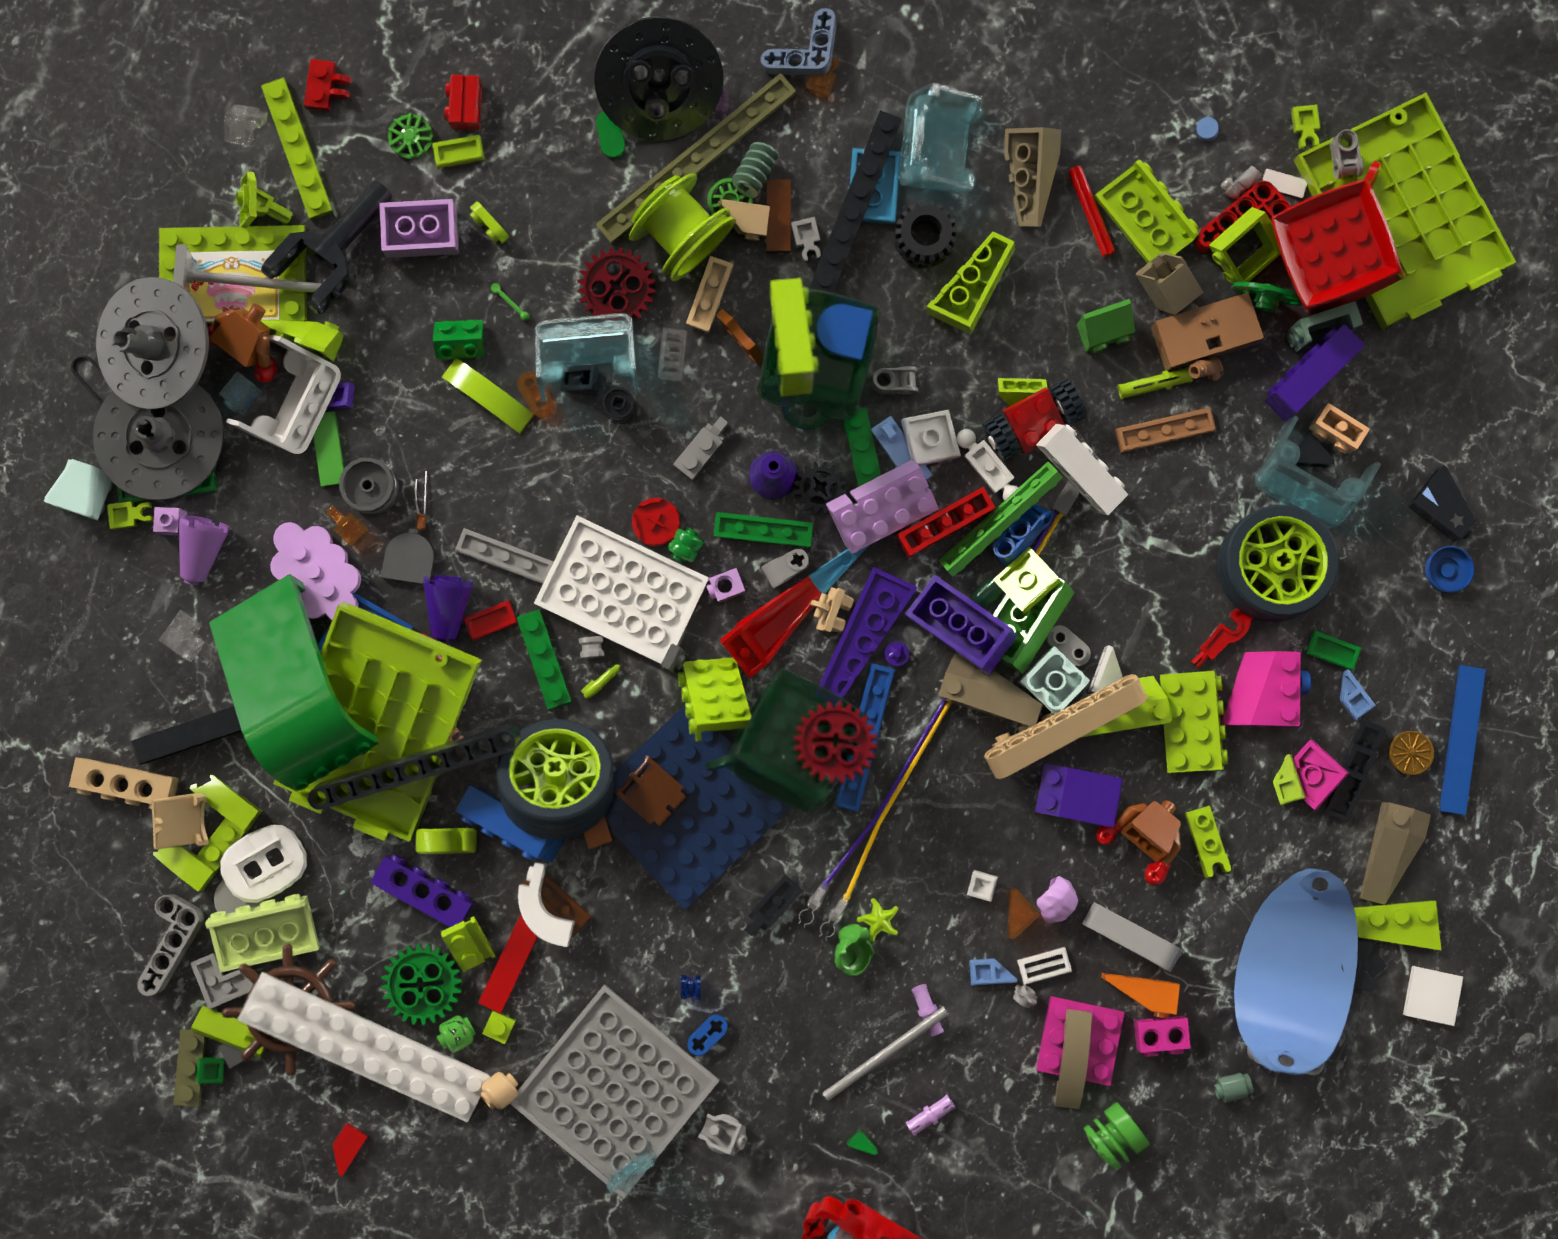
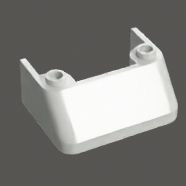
M269 335L270 341L287 349L283 365L289 373L296 376L276 419L266 415L258 416L252 422L251 427L230 418L227 419L226 423L288 452L300 454L308 448L340 381L341 373L336 365L281 336Z

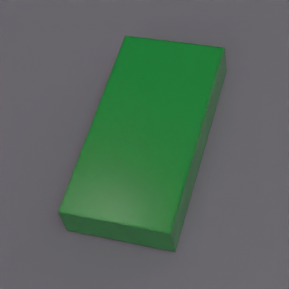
M1313 631L1305 654L1354 671L1361 647L1321 632Z

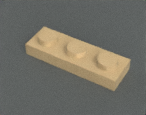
M710 256L686 326L706 333L710 332L733 269L732 263Z

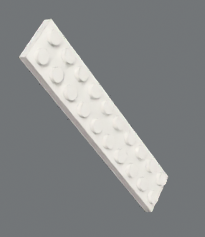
M263 972L238 1017V1021L465 1122L469 1121L481 1097L480 1094L483 1092L482 1084L490 1078V1075Z

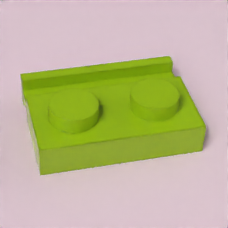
M474 916L466 923L462 921L441 931L444 942L463 972L486 962L485 959L489 957H496L494 949Z

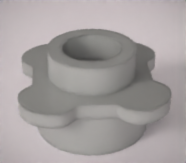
M1016 985L1013 999L1026 1008H1030L1032 1004L1036 1005L1038 997L1035 995V991L1025 985Z

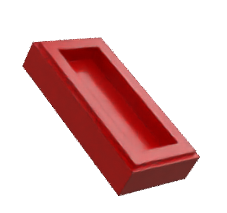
M509 600L463 618L473 642L518 624Z

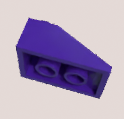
M1044 763L1035 812L1114 828L1123 778Z

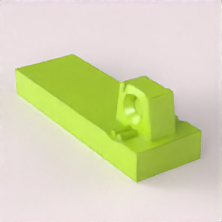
M202 1006L191 1026V1031L244 1051L255 1039L250 1033L247 1024L238 1021L236 1018H224L222 1013L208 1009L205 1006ZM262 1046L254 1056L261 1058L266 1048Z

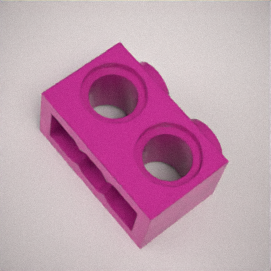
M1173 1016L1169 1018L1134 1020L1136 1049L1140 1053H1144V1056H1158L1159 1051H1169V1054H1182L1184 1049H1191L1188 1018ZM1178 1029L1180 1038L1176 1042H1171L1169 1040L1170 1032ZM1153 1031L1155 1033L1154 1042L1146 1044L1144 1041L1145 1034Z

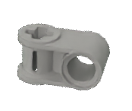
M1342 130L1330 143L1333 175L1336 180L1341 179L1342 176L1355 175L1359 177L1363 174V162L1360 156L1357 134L1352 130ZM1340 139H1345L1348 142V148L1340 145Z
M904 366L879 369L872 378V389L878 394L918 393L919 388L916 387L915 373L918 372L917 367ZM880 376L886 377L889 380V385L885 387L880 386L877 383V378Z
M794 549L765 564L761 569L774 589L804 571L809 564V558L805 551ZM796 554L798 557L803 556L805 558L802 560L803 565L801 567L797 564H791L794 560L793 556Z

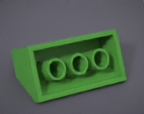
M1060 579L1061 582L1025 614L1007 594L1004 596L993 615L1011 627L1018 637L1000 659L1001 663L1024 674L1075 593L1066 581Z

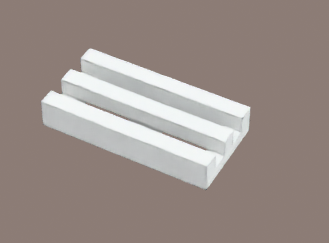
M1065 947L1017 960L1024 985L1072 972ZM1062 954L1063 957L1027 968L1024 966V964ZM1062 963L1065 964L1064 968L1027 977V973Z

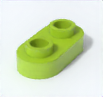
M478 201L470 207L472 213L469 215L478 225L484 224L488 229L486 234L494 243L499 241L503 244L509 238L505 230Z

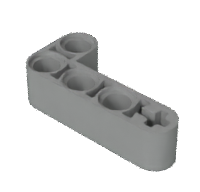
M175 894L161 896L155 902L156 913L172 924L138 980V990L145 996L158 994L166 988L205 920L203 910ZM167 899L171 900L174 904L171 913L165 909ZM188 912H192L195 916V922L192 925L186 921ZM176 933L182 937L180 947L176 946L173 942V937ZM163 955L169 959L170 964L168 968H164L160 963ZM155 978V980L153 981V984H154L156 987H155V988H150V987H151V983L149 982V980Z
M1093 902L1082 923L1086 927L1169 972L1174 968L1182 952L1174 944Z

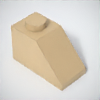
M724 199L718 202L720 210L723 208L730 209L729 216H733L736 219L733 228L738 234L745 235L746 240L759 241V237L767 235L770 206Z

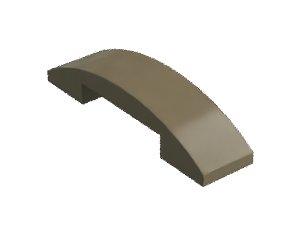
M1066 1009L1063 1051L1054 1106L1080 1108L1089 1057L1091 1011Z

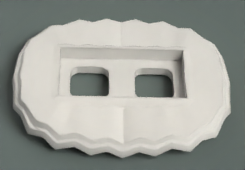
M268 825L247 834L229 847L221 859V875L226 886L233 896L245 903H259L282 893L302 877L307 867V853L294 831L284 825ZM274 848H278L284 857V861L273 867L267 860L266 853ZM252 861H256L262 870V874L254 879H249L244 871V866Z

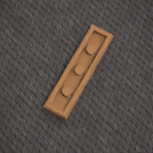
M1211 407L1117 428L1115 432L1120 453L1213 433L1216 431Z

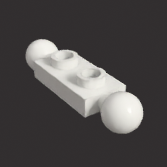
M963 429L958 433V445L970 450L964 457L994 494L1000 489L1003 491V499L1005 501L1018 489L1017 486L1009 484L1015 477L984 440L977 445L976 435L972 430Z

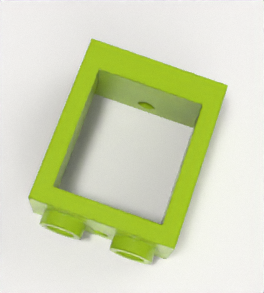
M1253 207L1209 244L1213 252L1212 258L1223 268V276L1231 284L1240 281L1249 282L1281 254L1273 224L1266 212ZM1254 228L1263 246L1236 268L1226 251L1250 229Z

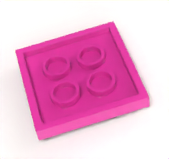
M1050 996L1036 1070L1055 1075L1060 1074L1066 1009L1091 1011L1090 1048L1085 1081L1110 1086L1124 1011Z

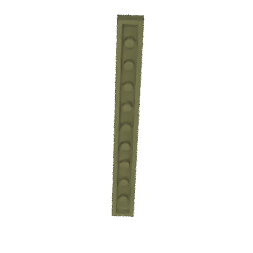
M781 73L597 222L595 224L597 229L612 245L632 229L634 224L631 222L634 213L645 199L662 183L675 175H679L681 178L690 173L698 175L796 94V90Z

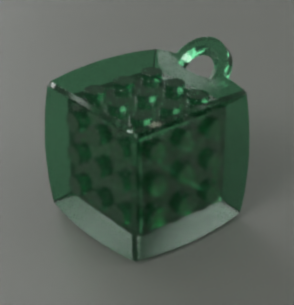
M807 288L808 303H805L806 311L810 310L812 325L808 326L809 334H814L815 349H811L812 357H817L818 372H814L812 393L781 396L782 374L779 375L778 371L779 349H776L775 344L776 326H773V317L768 332L757 393L765 401L781 406L783 416L794 427L803 430H813L823 426L828 418L853 419L858 415L859 400L870 367L881 312L878 307L856 299ZM837 304H846L873 311L861 361L830 354L819 342L816 335V325L821 314L827 308ZM795 404L818 409V411L812 417H803L796 412Z
M785 669L777 670L772 674L768 685L751 709V719L746 728L739 730L729 754L706 762L707 771L727 768L750 785L789 806L806 813L817 812L835 787L838 779H834L833 785H830L829 778L827 777L820 783L819 774H816L813 778L810 777L811 768L805 771L802 770L805 761L797 762V757L802 753L794 752V747L799 745V743L794 742V736L801 735L796 732V727H804L801 723V718L810 719L808 710L817 713L818 704L823 709H827V703L830 701L832 707L836 708L838 701H841L842 709H845L849 702L800 675ZM851 704V712L854 713L858 708ZM860 711V718L867 716L862 711ZM825 724L817 727L818 732L821 734H828L831 731L830 727ZM846 727L842 730L844 735L848 737L856 735L855 729L851 727ZM817 739L812 740L814 743L822 742ZM833 739V747L837 748L839 744L838 739ZM853 743V744H848V745H852L853 747H857L858 744H857V743ZM818 749L814 753L818 759L828 757V753L823 749ZM843 752L840 755V758L845 762H849L852 757L850 752Z

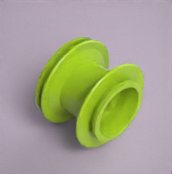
M690 173L682 178L679 175H675L666 180L645 199L631 219L634 226L630 231L629 240H639L649 233L670 255L663 266L662 274H670L672 281L683 278L705 260L725 239L736 223V219L733 216H729V208H723L710 216L689 194L697 181V174Z

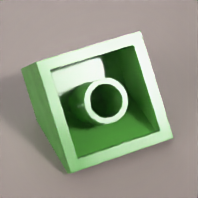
M1130 299L1083 314L1076 326L1086 352L1093 350L1094 353L1106 350L1109 344L1116 342L1117 345H1121L1130 341V337L1135 333Z

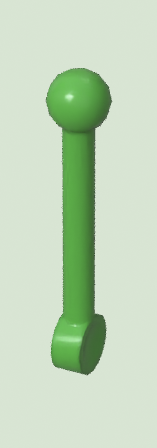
M498 283L492 284L491 290L493 293L499 294L519 313L521 320H529L530 315L528 312H523L501 290Z

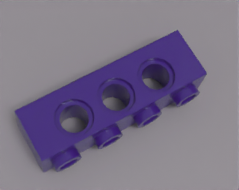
M393 854L392 857L384 856L370 881L371 884L449 927L462 921L465 922L475 904L470 901V895L461 890H458L457 893L450 890L447 882L436 878L435 881L427 877L428 872L417 866L413 869L405 865L406 860L398 855ZM399 872H404L408 877V881L404 886L399 885L396 880ZM421 884H426L429 887L430 892L426 898L421 897L418 893V888ZM442 896H448L451 900V907L448 910L440 906L439 902Z

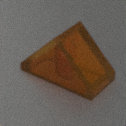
M1009 887L1007 937L1015 939L1040 914L1016 888Z

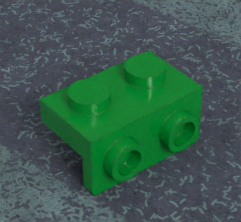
M483 320L434 322L433 346L436 359L484 357Z

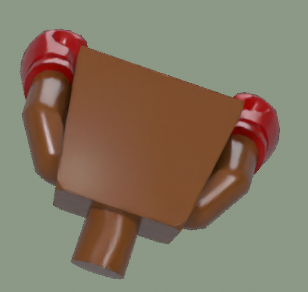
M253 303L249 311L245 309H230L215 316L214 322L208 328L209 343L213 346H219L245 367L256 365L254 377L259 382L268 383L272 381L278 371V365L276 360L270 355V338L268 337L270 328L261 322L266 310L262 306Z
M1165 800L1161 805L1156 801L1149 805L1140 803L1129 806L1116 817L1114 828L1103 825L1099 826L1096 831V837L1101 845L1106 846L1116 839V835L1120 831L1155 861V863L1148 864L1145 869L1144 878L1148 884L1157 886L1165 881L1168 870L1171 867L1170 864L1181 849L1180 833L1178 831L1181 823L1172 815L1176 807L1170 801Z

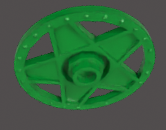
M1240 281L1234 282L1232 285V290L1239 294L1249 292L1250 298H1254L1255 308L1262 311L1274 312L1279 304L1303 305L1297 293L1272 284Z

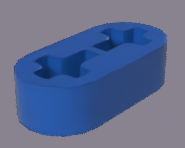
M718 1014L712 1015L691 1034L687 1046L692 1054L697 1056L705 1054L726 1033L728 1024L725 1017ZM712 1020L715 1022L722 1021V1031L715 1030L710 1035L708 1033L712 1027L710 1022ZM706 1035L708 1038L703 1042L705 1048L701 1049L698 1047L695 1050L693 1048V1039L699 1040Z

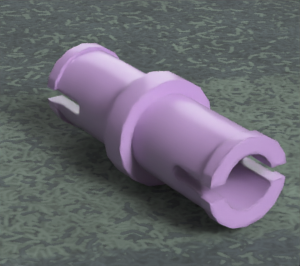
M926 984L911 989L919 1007L918 1014L922 1016L923 1020L938 1010L936 1004L932 1003ZM939 1021L927 1031L929 1037L942 1033L944 1030Z
M945 1095V1097L930 1107L928 1105L925 1106L923 1112L907 1121L906 1124L910 1131L912 1130V1134L916 1136L917 1133L932 1123L934 1125L937 1124L938 1119L951 1110L956 1109V1106L950 1100V1097Z

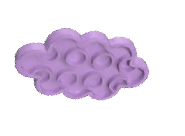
M292 522L284 523L275 530L273 540L279 552L272 558L270 564L271 572L278 580L291 574L304 583L306 591L301 593V597L308 618L317 620L328 616L333 620L337 606L342 602L358 607V602L353 594L360 587L361 574L357 568L348 564L346 550L339 545L333 544L330 532L319 526H312L304 530Z

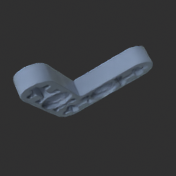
M823 8L815 13L809 50L769 49L765 51L761 56V64L764 71L768 74L778 75L780 73L782 75H823L827 73L831 67L837 26L834 12L831 9ZM825 18H829L826 21V29H823L822 22H824ZM820 38L829 39L828 43L824 46L816 44ZM818 54H821L823 62H820V65L817 66L816 64L819 61ZM794 58L802 60L798 66H791L789 63ZM772 59H776V61H773V64L769 65Z

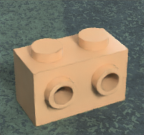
M1330 403L1320 408L1308 427L1313 431L1315 437L1323 441H1330L1334 444L1333 447L1337 451L1344 454H1350L1357 450L1370 428Z

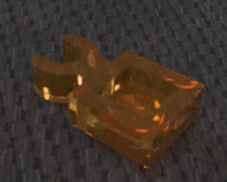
M835 57L827 73L823 75H810L806 91L827 99L829 98L837 74L831 71L838 67L839 57Z

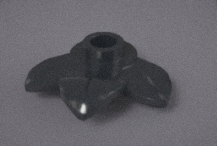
M1369 941L1358 942L1354 987L1363 991H1373L1375 989L1371 976L1380 973L1387 966L1380 957L1371 954L1373 943Z

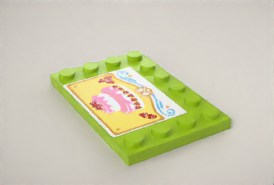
M305 225L159 228V278L173 281L177 244L187 245L193 256L192 268H194V271L268 278L261 272L265 260L290 233L304 232L306 227ZM306 248L281 276L273 279L307 282ZM201 281L190 283L189 293L199 304L207 325L214 322L215 316L230 309H245L249 311L253 303L262 306L266 310L262 320L307 322V292Z

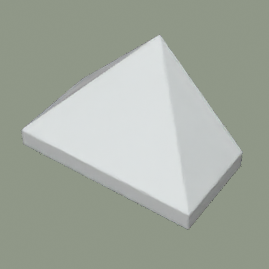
M1109 645L1104 647L1088 690L1090 694H1094L1123 678L1114 649Z

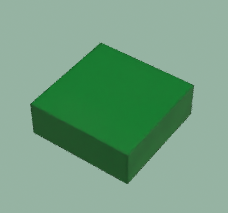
M198 1057L196 1083L223 1084L225 1059L223 1057Z

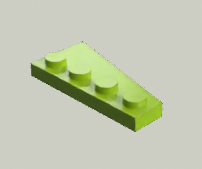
M1434 900L1354 907L1357 934L1360 938L1441 950L1437 905Z

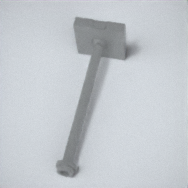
M176 245L173 282L179 284L188 292H190V283H193V281L313 293L322 284L194 271V268H192L193 256L187 245Z

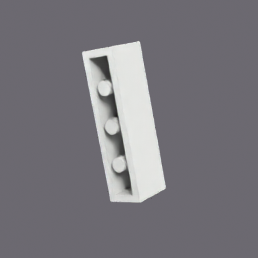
M1055 424L1036 446L1098 513L1109 515L1128 495L1123 489L1125 485L1117 477H1112L1107 472L1109 468L1100 459L1096 460L1092 456L1093 450L1086 443H1081L1075 437L1077 433L1069 425Z

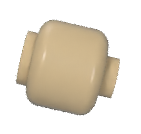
M496 1072L482 1084L483 1092L480 1095L492 1110L494 1108L502 1110L517 1097L518 1093L515 1087L518 1086V1083L510 1073L505 1076L501 1072Z

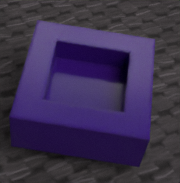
M350 382L338 383L327 408L332 411L351 409L355 385Z

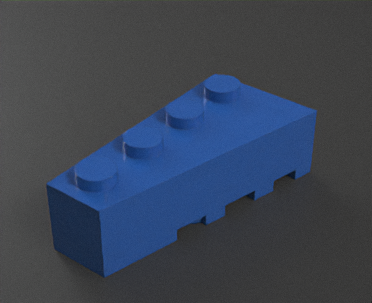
M469 785L456 809L457 813L463 815L461 817L462 821L471 826H474L475 823L482 826L481 832L492 838L495 835L503 839L502 844L513 850L515 847L523 850L521 855L534 862L536 858L553 862L566 839H544L526 833L508 818L501 800Z

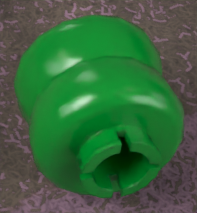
M687 527L686 531L678 529L674 539L668 545V550L673 553L671 557L685 564L686 560L694 562L697 552L703 547V541L698 538L701 534Z

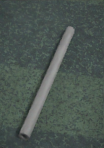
M944 1006L825 1090L823 1092L824 1097L829 1101L948 1016L949 1013Z

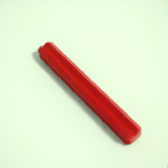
M1075 166L1069 170L1070 178L1101 255L1103 257L1110 256L1115 252L1114 246L1081 166Z

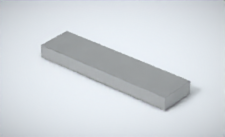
M463 528L455 549L456 552L541 584L544 583L554 561Z

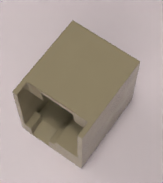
M1162 252L1135 273L1156 309L1174 315L1204 293L1183 257Z

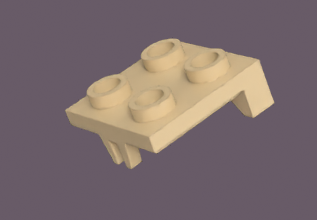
M202 793L153 799L154 848L162 849L194 843L198 846L208 845L204 824V808L207 796Z

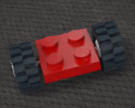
M1065 379L1049 389L1045 387L1004 409L1003 412L1007 421L999 414L982 423V427L994 453L1004 462L1021 453V451L1023 454H1027L1038 448L1036 444L1055 424L1065 425L1066 423V425L1072 426L1087 418L1085 405L1082 403V398L1079 397L1078 391L1075 390V386L1071 384L1070 380Z

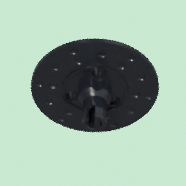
M666 16L641 18L616 31L603 46L594 71L596 96L606 116L624 132L652 141L676 139L699 128L716 109L723 90L722 63L711 40L692 24ZM636 66H644L641 72L634 70ZM657 69H662L660 73H657ZM681 70H685L688 72L684 76L676 75V73ZM653 103L662 104L659 108L651 107Z

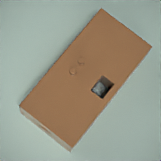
M1249 292L1157 320L1151 326L1165 371L1168 370V372L1192 365L1196 360H1208L1211 357H1218L1256 345L1264 339Z

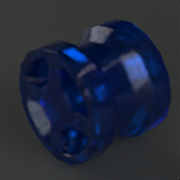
M681 975V1000H686L688 997L701 1000V975H696L695 977Z

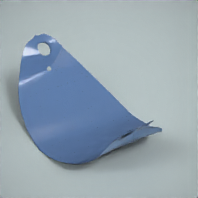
M1306 869L1292 875L1276 888L1256 913L1240 952L1234 988L1235 1014L1238 1029L1243 1041L1254 1057L1266 1068L1276 1072L1304 1074L1322 1065L1334 1051L1347 1020L1357 968V922L1347 888L1341 879L1328 871ZM1315 878L1326 879L1328 888L1325 891H1316L1312 885ZM1279 1057H1291L1294 1060L1293 1066H1282L1279 1063Z

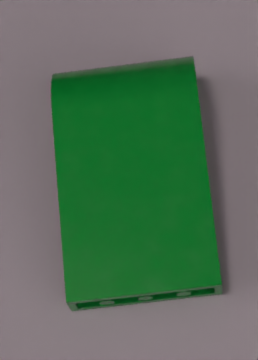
M288 574L210 621L209 624L241 730L251 752L264 770L277 782L295 791L306 789L314 781L328 776L331 771L338 767L347 765L350 760L357 756L368 753L371 748L379 743L376 735L363 729L349 717L336 698L301 597V593L306 591L304 583Z

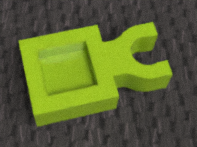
M1317 105L1293 107L1291 114L1294 133L1301 134L1298 143L1299 149L1306 147V139L1312 141V148L1319 145V138L1314 132L1320 129Z
M132 501L107 505L109 526L112 530L137 527L136 520L144 522L154 521L153 516L144 517L143 511L146 508H152V503L150 502L141 503L137 507H135Z

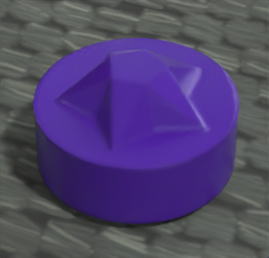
M901 642L889 644L885 649V660L894 667L904 665L909 658L907 646Z

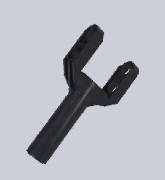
M373 181L327 233L318 234L310 231L290 233L265 260L261 272L269 279L281 276L306 248L309 254L333 271L313 293L309 305L311 310L321 315L350 284L346 248L380 212V203H387L392 199L390 191L380 182Z

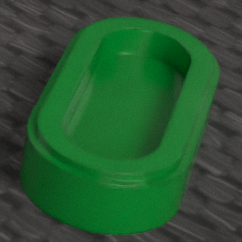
M602 111L596 118L601 150L607 158L617 159L625 151L623 133Z

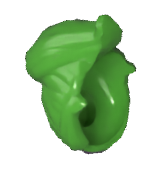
M849 924L838 932L840 942L835 950V964L844 975L853 977L864 972L870 964L875 951L869 942V930L858 924Z

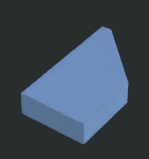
M1346 669L1343 672L1339 701L1351 717L1357 720L1376 705L1350 670Z
M994 958L969 960L971 985L1017 983V978Z

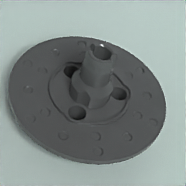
M145 277L126 284L113 295L107 303L98 324L96 351L102 375L117 396L139 408H166L185 398L196 386L204 371L209 348L207 324L199 304L185 288L171 280Z
M196 384L185 398L174 405L166 407L164 416L158 418L156 414L159 409H145L133 406L122 400L113 391L106 397L95 419L93 445L100 467L117 487L139 498L168 500L191 492L210 476L222 453L224 426L216 403L199 384ZM151 428H152L151 433L154 434L153 437H152V436H148V432H149V430H150ZM182 443H185V452L182 454H178V446ZM142 444L144 447L143 452L136 455L135 448Z

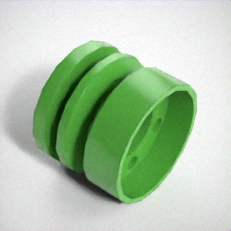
M1115 1102L1104 1111L1109 1122L1108 1124L1104 1125L1095 1118L1093 1121L1099 1128L1098 1132L1095 1133L1089 1125H1086L1083 1129L1088 1136L1089 1143L1103 1161L1118 1171L1122 1167L1115 1159L1116 1156L1120 1155L1128 1163L1129 1158L1125 1149L1129 1147L1138 1155L1150 1143L1118 1102Z

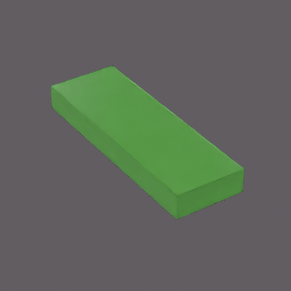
M332 411L324 413L313 435L322 488L339 485V479L344 470L336 412Z

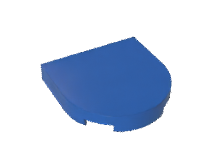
M837 304L827 308L821 314L816 325V335L819 342L830 354L861 361L873 311L846 304Z

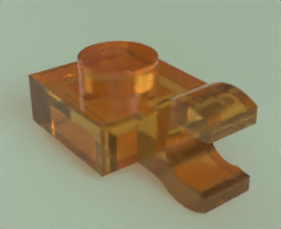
M333 505L325 512L337 523L333 530L351 547L369 530L351 512L344 516Z

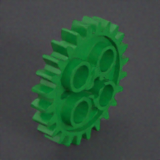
M418 943L416 950L411 945L407 946V954L403 950H399L398 955L400 959L396 957L390 958L394 965L384 967L390 973L389 975L381 976L383 980L387 981V984L381 986V989L388 990V994L382 998L391 999L387 1008L394 1006L397 1008L394 1016L402 1012L404 1014L402 1021L405 1022L409 1017H412V1024L415 1025L418 1019L421 1018L422 1025H426L428 1017L435 1023L437 1022L436 1014L444 1018L446 1017L444 1009L448 1011L454 1009L450 1002H459V999L454 994L462 992V989L456 987V984L462 982L463 979L456 978V974L461 969H453L452 966L456 963V960L450 962L447 960L449 952L441 955L440 946L435 951H432L431 943L427 944L425 950H423L422 944ZM430 964H435L439 967L437 977L429 975L428 966ZM405 966H410L414 969V977L412 979H407L403 975ZM421 978L423 982L444 981L442 985H428L423 990L421 986L400 987L401 983H416ZM431 989H437L441 993L439 1002L431 1000L429 996ZM407 991H412L416 995L414 1004L406 1002L405 993Z

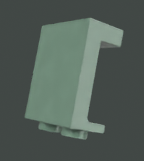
M1354 301L1298 320L1288 329L1287 339L1289 345L1294 347L1295 352H1299L1312 342L1311 332L1335 324L1338 329L1345 324L1352 332L1356 331L1363 325L1356 302Z

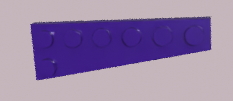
M873 567L812 701L827 707V703L830 701L832 707L836 708L838 701H841L916 591V586Z

